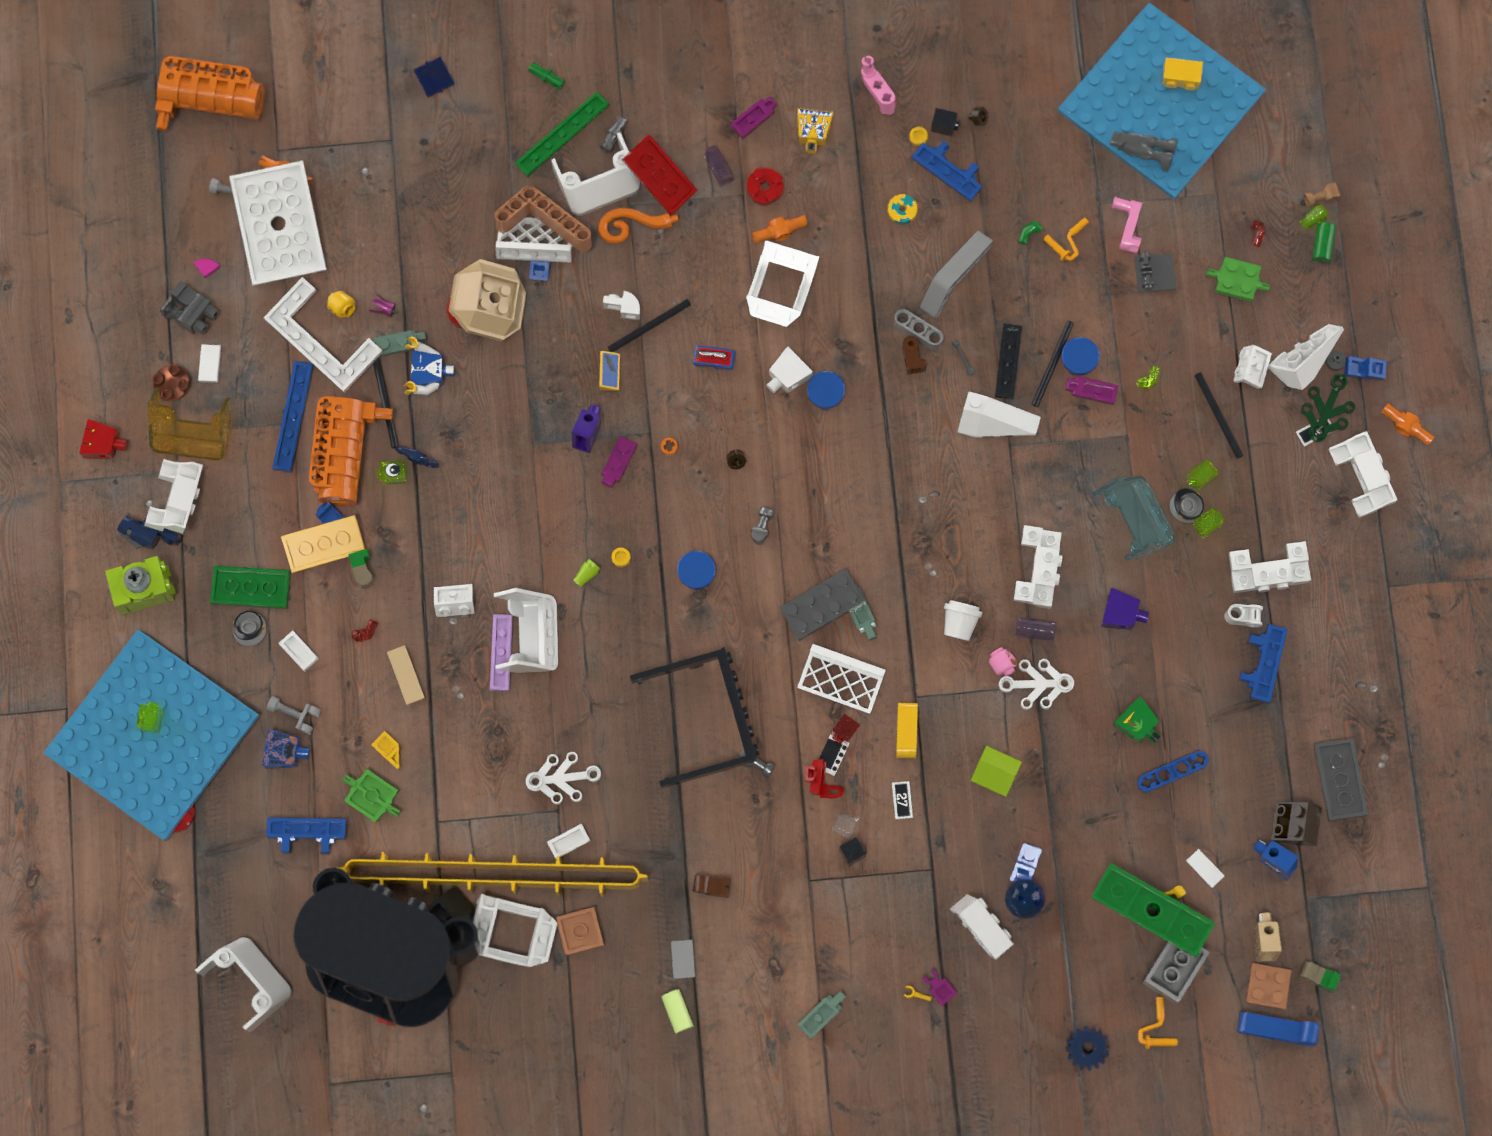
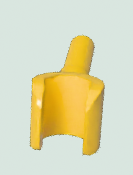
M1176 886L1164 894L1168 896L1175 894L1177 899L1186 894V891L1182 886Z
M911 986L905 987L913 991L909 996L903 994L907 999L915 997L931 1001V996L916 992Z

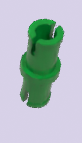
M532 62L529 66V73L540 78L541 82H547L561 90L565 82L564 79L553 74L552 70H546L535 62Z

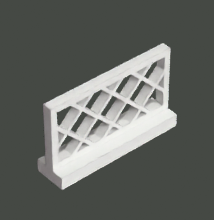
M525 217L506 233L498 231L496 257L497 259L571 262L572 245L570 243L568 245L558 244L563 239L562 237L558 236L553 240L549 236L554 232L553 230L549 229L545 232L540 228L545 224L539 219ZM531 224L533 227L526 231L522 226ZM519 229L523 234L516 238L512 233ZM536 230L539 231L541 235L537 238L530 235ZM507 236L512 239L511 242H502ZM526 237L531 240L529 243L520 242ZM544 238H546L549 241L548 244H543L539 242Z
M812 644L797 688L870 714L886 670ZM812 658L821 659L824 667L813 671L810 665ZM824 661L830 662V664L825 665ZM833 664L838 665L842 673L831 677L827 667ZM842 667L847 668L849 670L844 672ZM825 669L830 679L819 684L815 673ZM851 671L857 672L860 680L849 684L845 674ZM813 674L817 685L811 688L803 686L805 678ZM843 675L847 686L837 690L833 680ZM870 677L877 679L876 687L868 691L864 680ZM831 681L835 692L830 694L823 693L821 685ZM862 682L866 692L855 696L851 686ZM817 687H819V689H820L821 692H819V691H817V690H814V689L817 688ZM849 688L854 698L844 701L841 699L839 692ZM874 691L873 696L871 698L869 693ZM837 693L838 698L833 697L832 695ZM867 694L870 699L868 709L861 707L857 698Z

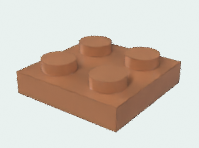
M594 907L556 917L566 956L604 946Z
M1251 963L1245 1003L1285 1010L1291 970Z

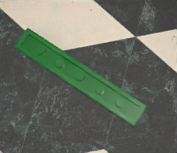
M595 92L517 160L515 165L528 178L609 107V103L598 92Z

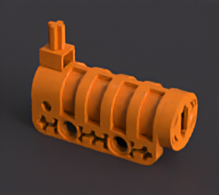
M168 56L162 62L157 84L155 111L158 115L156 129L167 131L169 117H175L176 108L258 120L264 104L263 83L255 82L250 70L246 67ZM171 62H173L175 66L169 69L167 65H171ZM192 64L194 65V70L185 68V66ZM207 68H210V70H211L212 72L203 71V70H207ZM223 70H229L230 75H225L221 72Z
M324 396L318 400L309 481L316 494H318L319 502L323 504L330 502L333 506L338 507L356 505L365 423L376 424V419L392 420L393 409L377 408L376 403L345 397Z

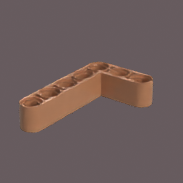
M533 186L522 188L494 214L496 229L499 232L506 233L531 213L577 250L585 252L592 247L591 231Z

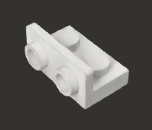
M1256 345L1244 347L1239 355L1240 360L1235 369L1234 382H1244L1257 389L1262 388L1272 353Z
M472 584L434 587L436 616L447 617L474 614Z

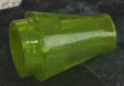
M1321 203L1314 205L1300 223L1308 230L1310 227L1326 220L1329 213Z

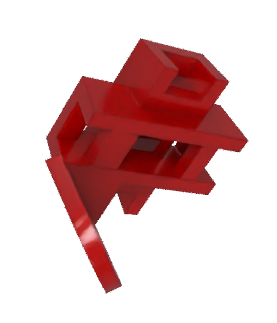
M823 759L813 760L812 766H806L805 781L810 784L809 792L820 796V798L835 799L841 797L844 794L843 787L824 783L827 762H823ZM832 790H839V791H840V792L837 793V794H830V793H829V792L832 791Z

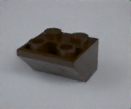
M1276 802L1271 840L1299 846H1317L1322 808L1309 802Z

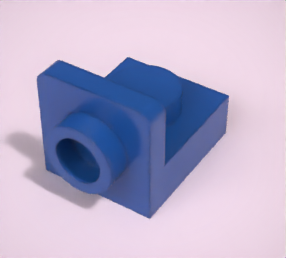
M330 502L322 504L317 509L316 516L323 524L344 518Z

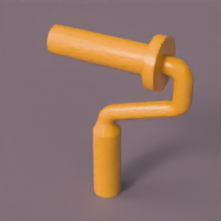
M1084 217L1069 230L1067 239L1074 251V254L1071 256V251H1065L1051 236L1046 235L1043 240L1061 256V261H1072L1079 255V252L1071 236H1075L1089 221Z
M1156 997L1158 1023L1141 1028L1138 1031V1040L1141 1044H1145V1049H1149L1150 1046H1177V1038H1150L1149 1035H1145V1039H1143V1032L1162 1026L1165 1019L1164 997Z

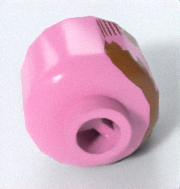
M1001 647L990 654L989 664L998 676L1003 674L1009 676L1015 672L1014 668L1018 662L1010 649Z

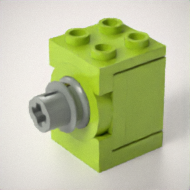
M158 556L144 559L145 562H135L124 568L120 566L105 571L114 607L122 615L174 601L173 594H176L173 583H170L168 578L171 576V572L164 560L162 561Z

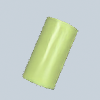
M680 989L661 996L675 1034L694 1027Z

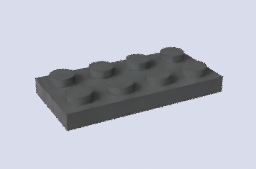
M844 569L784 604L780 609L800 641L864 604L865 600L847 569Z
M1354 739L1314 744L1328 822L1367 816L1368 811Z

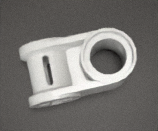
M1233 604L1225 612V620L1231 625L1262 627L1261 611L1263 606ZM1231 611L1238 612L1239 618L1232 617Z

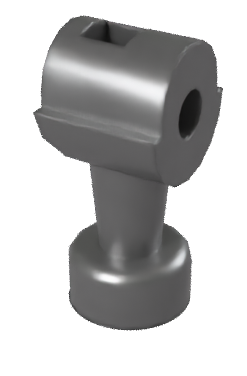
M759 508L758 515L760 520L758 525L751 530L752 540L755 544H763L768 537L766 530L768 519L773 518L774 511L771 509Z
M744 750L741 751L740 757L746 756ZM758 758L756 762L744 765L746 768L753 766L761 770L762 775L766 778H769L775 768L773 763L768 762L765 764Z

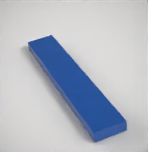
M294 361L272 467L273 470L292 473L314 368L312 363Z

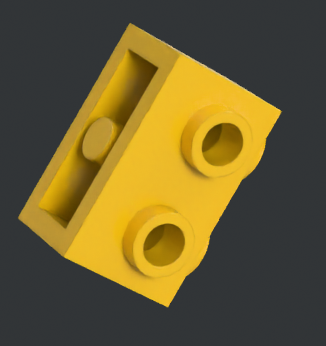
M1166 58L1163 67L1162 86L1170 89L1177 87L1185 88L1188 91L1199 90L1203 62Z

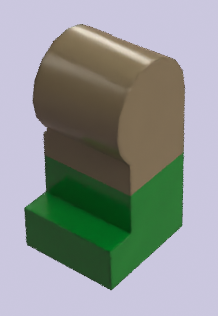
M364 549L348 554L358 585L364 589L371 587L374 578L366 564V561L371 560L368 550Z
M1305 961L1299 977L1324 990L1333 992L1336 989L1341 974Z

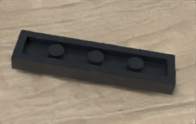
M1003 323L995 398L1014 399L1022 326Z

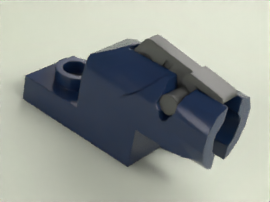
M126 516L117 528L119 534L136 549L141 547L154 549L160 539L170 546L172 543L178 546L182 541L179 535L169 529L164 528L163 531L144 526L146 518L142 522Z

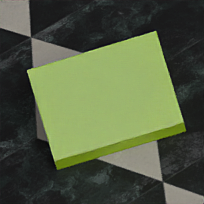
M986 746L971 778V782L1006 797L1022 762Z

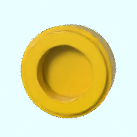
M915 127L910 132L909 140L914 146L920 147L922 143L926 144L928 133L922 127Z
M617 548L612 553V562L617 567H626L631 561L630 552L625 548Z

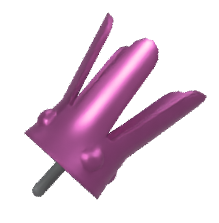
M376 293L383 301L372 299V302L384 310L369 309L370 312L384 314L390 318L393 312L398 314L397 311H394L396 304L386 301Z

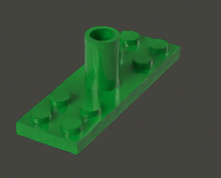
M1112 863L1108 866L1091 896L1093 900L1194 958L1198 956L1215 925V922ZM1146 909H1153L1156 912V916L1148 915Z

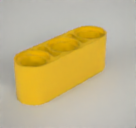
M898 702L896 758L916 759L918 703Z

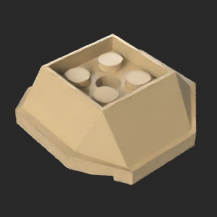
M479 259L454 275L449 312L466 332L502 341L521 329L526 291L514 268ZM490 296L493 297L494 303L491 302V300H490V298H489Z

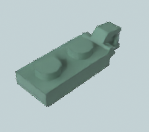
M415 330L373 338L374 343L383 351L379 357L413 351L414 348L410 350L405 348L407 344L412 346L411 341L406 340L409 337H415L420 343L427 342L425 332L415 333Z
M858 587L865 603L853 609L850 613L857 629L860 630L861 634L866 632L868 639L872 641L877 638L873 628L877 627L876 621L861 588Z
M840 991L834 997L831 995L825 997L797 1026L812 1039L839 1013V1010L842 1008L839 1004L846 996Z

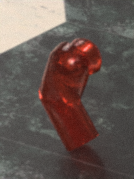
M1254 220L1251 229L1256 230L1251 244L1260 248L1265 236V227L1262 221Z
M369 619L366 628L352 632V639L356 642L370 640L378 623Z

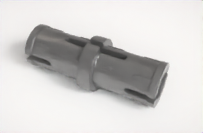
M618 116L611 129H608L607 136L600 146L602 151L606 153L611 152L614 144L618 141L617 133H622L628 123L625 118Z

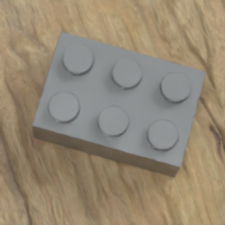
M1167 942L1142 984L1176 1005L1183 997L1210 952L1202 947L1198 956L1194 958Z

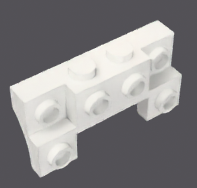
M1367 431L1328 449L1335 466L1351 462L1364 492V495L1351 501L1359 518L1397 502V497L1389 482L1390 475L1387 470H1384L1382 457L1379 453H1376Z
M163 460L158 478L172 482L166 508L164 510L150 506L144 526L163 531L166 528L183 534L188 517L193 514L195 504L192 503L193 499L197 500L200 491L197 485L203 465L195 462Z
M1024 525L1021 545L1036 548L1031 583L1016 581L1013 601L1051 609L1054 587L1059 585L1060 574H1057V566L1061 567L1062 555H1059L1061 532L1047 531L1040 527Z
M1306 541L1286 544L1287 559L1251 564L1249 549L1229 552L1233 593L1254 590L1267 592L1270 588L1275 587L1278 590L1289 588L1290 585L1310 583L1311 576Z

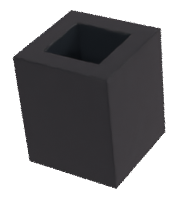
M936 108L931 132L953 136L954 130L958 131L960 120H957V113Z
M856 837L839 847V851L848 867L866 857V853Z

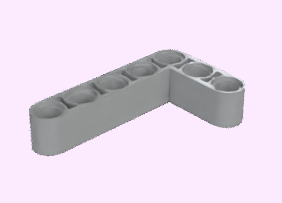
M978 230L936 274L920 305V309L936 319L943 310L953 288L989 251L994 241Z

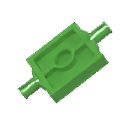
M1224 257L1219 271L1207 269L1206 276L1217 278L1215 293L1252 302L1257 289L1268 292L1270 284L1259 282L1261 266Z
M368 769L357 780H354L348 774L345 775L342 781L351 786L350 793L344 800L347 804L376 824L386 812H389L395 818L398 817L401 811L392 806L394 798L399 793L396 788Z

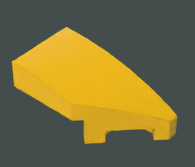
M384 731L371 746L398 769L399 744Z

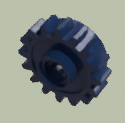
M1085 1026L1083 1032L1079 1028L1076 1029L1077 1035L1071 1033L1072 1041H1066L1070 1045V1048L1065 1049V1052H1070L1068 1060L1073 1059V1066L1079 1064L1080 1070L1087 1067V1070L1091 1071L1092 1066L1098 1069V1062L1104 1064L1105 1060L1103 1057L1109 1056L1105 1050L1109 1049L1110 1046L1104 1044L1108 1039L1101 1038L1102 1031L1096 1034L1095 1027L1088 1031L1087 1026ZM1083 1044H1090L1092 1046L1091 1054L1083 1052Z

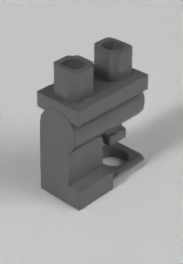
M181 280L171 292V296L160 308L161 314L166 319H175L179 326L192 334L197 332L204 335L208 329V325L203 322L207 317L214 321L219 315L218 310L212 306L210 300L187 287V284ZM174 302L178 303L179 305H181V306L184 307L185 309H184V310H181L180 308H178V307L176 306V304H175Z

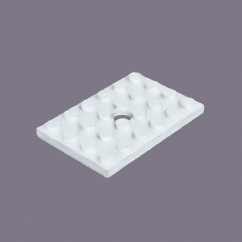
M303 161L229 176L253 286L327 271ZM275 217L284 218L286 222L284 229L276 231L271 227V222Z

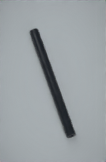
M684 300L607 347L610 352L618 350L691 306L689 300Z
M1071 321L1066 322L1033 399L1032 405L1035 407H1039L1074 323Z
M377 358L373 366L382 407L391 409L380 358ZM392 418V420H386L391 447L395 449L399 444Z
M1202 373L1196 374L1195 378L1236 459L1241 458L1244 455Z

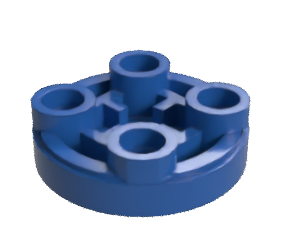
M1083 337L1068 341L1061 354L1062 363L1071 375L1091 373L1097 367L1100 358L1096 344Z
M822 371L815 374L808 382V398L818 408L829 410L839 405L844 398L845 385L836 373Z
M691 551L680 559L677 573L683 585L698 591L711 584L715 577L716 568L713 559L708 554L702 551Z

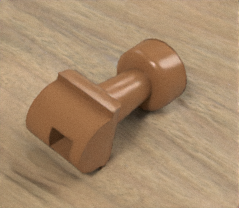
M1335 182L1327 184L1324 190L1318 193H1304V201L1308 208L1315 206L1316 201L1325 200L1326 203H1331L1341 198Z

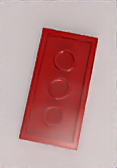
M647 134L622 159L624 164L669 215L678 210L697 191L694 185L650 134Z

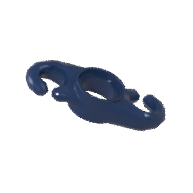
M403 446L395 447L397 453L405 455L413 463L430 468L439 467L438 462L430 460L424 453Z

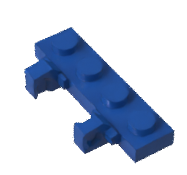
M945 141L938 148L933 147L932 149L925 143H922L913 154L912 159L971 202L982 189V185L975 181L977 178L974 176L978 172L979 166L972 163L966 171L960 170L946 160L944 155L950 146Z
M1268 624L1265 634L1261 633L1260 637L1252 634L1249 636L1247 644H1254L1255 647H1259L1258 651L1261 652L1257 670H1254L1253 674L1249 675L1242 671L1239 676V681L1248 683V687L1252 688L1250 699L1270 703L1288 629Z
M268 818L266 837L277 839V843H282L281 852L283 854H291L289 847L291 842H296V839H316L322 845L320 853L322 855H330V844H335V840H346L347 820Z

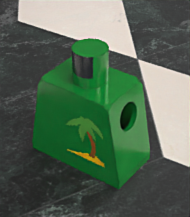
M1140 696L1113 724V727L1137 743H1140L1146 737L1154 745L1161 738V735L1153 729L1159 720Z

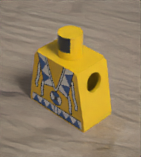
M798 108L799 143L806 144L807 153L815 154L817 152V145L824 146L826 144L833 121V112Z

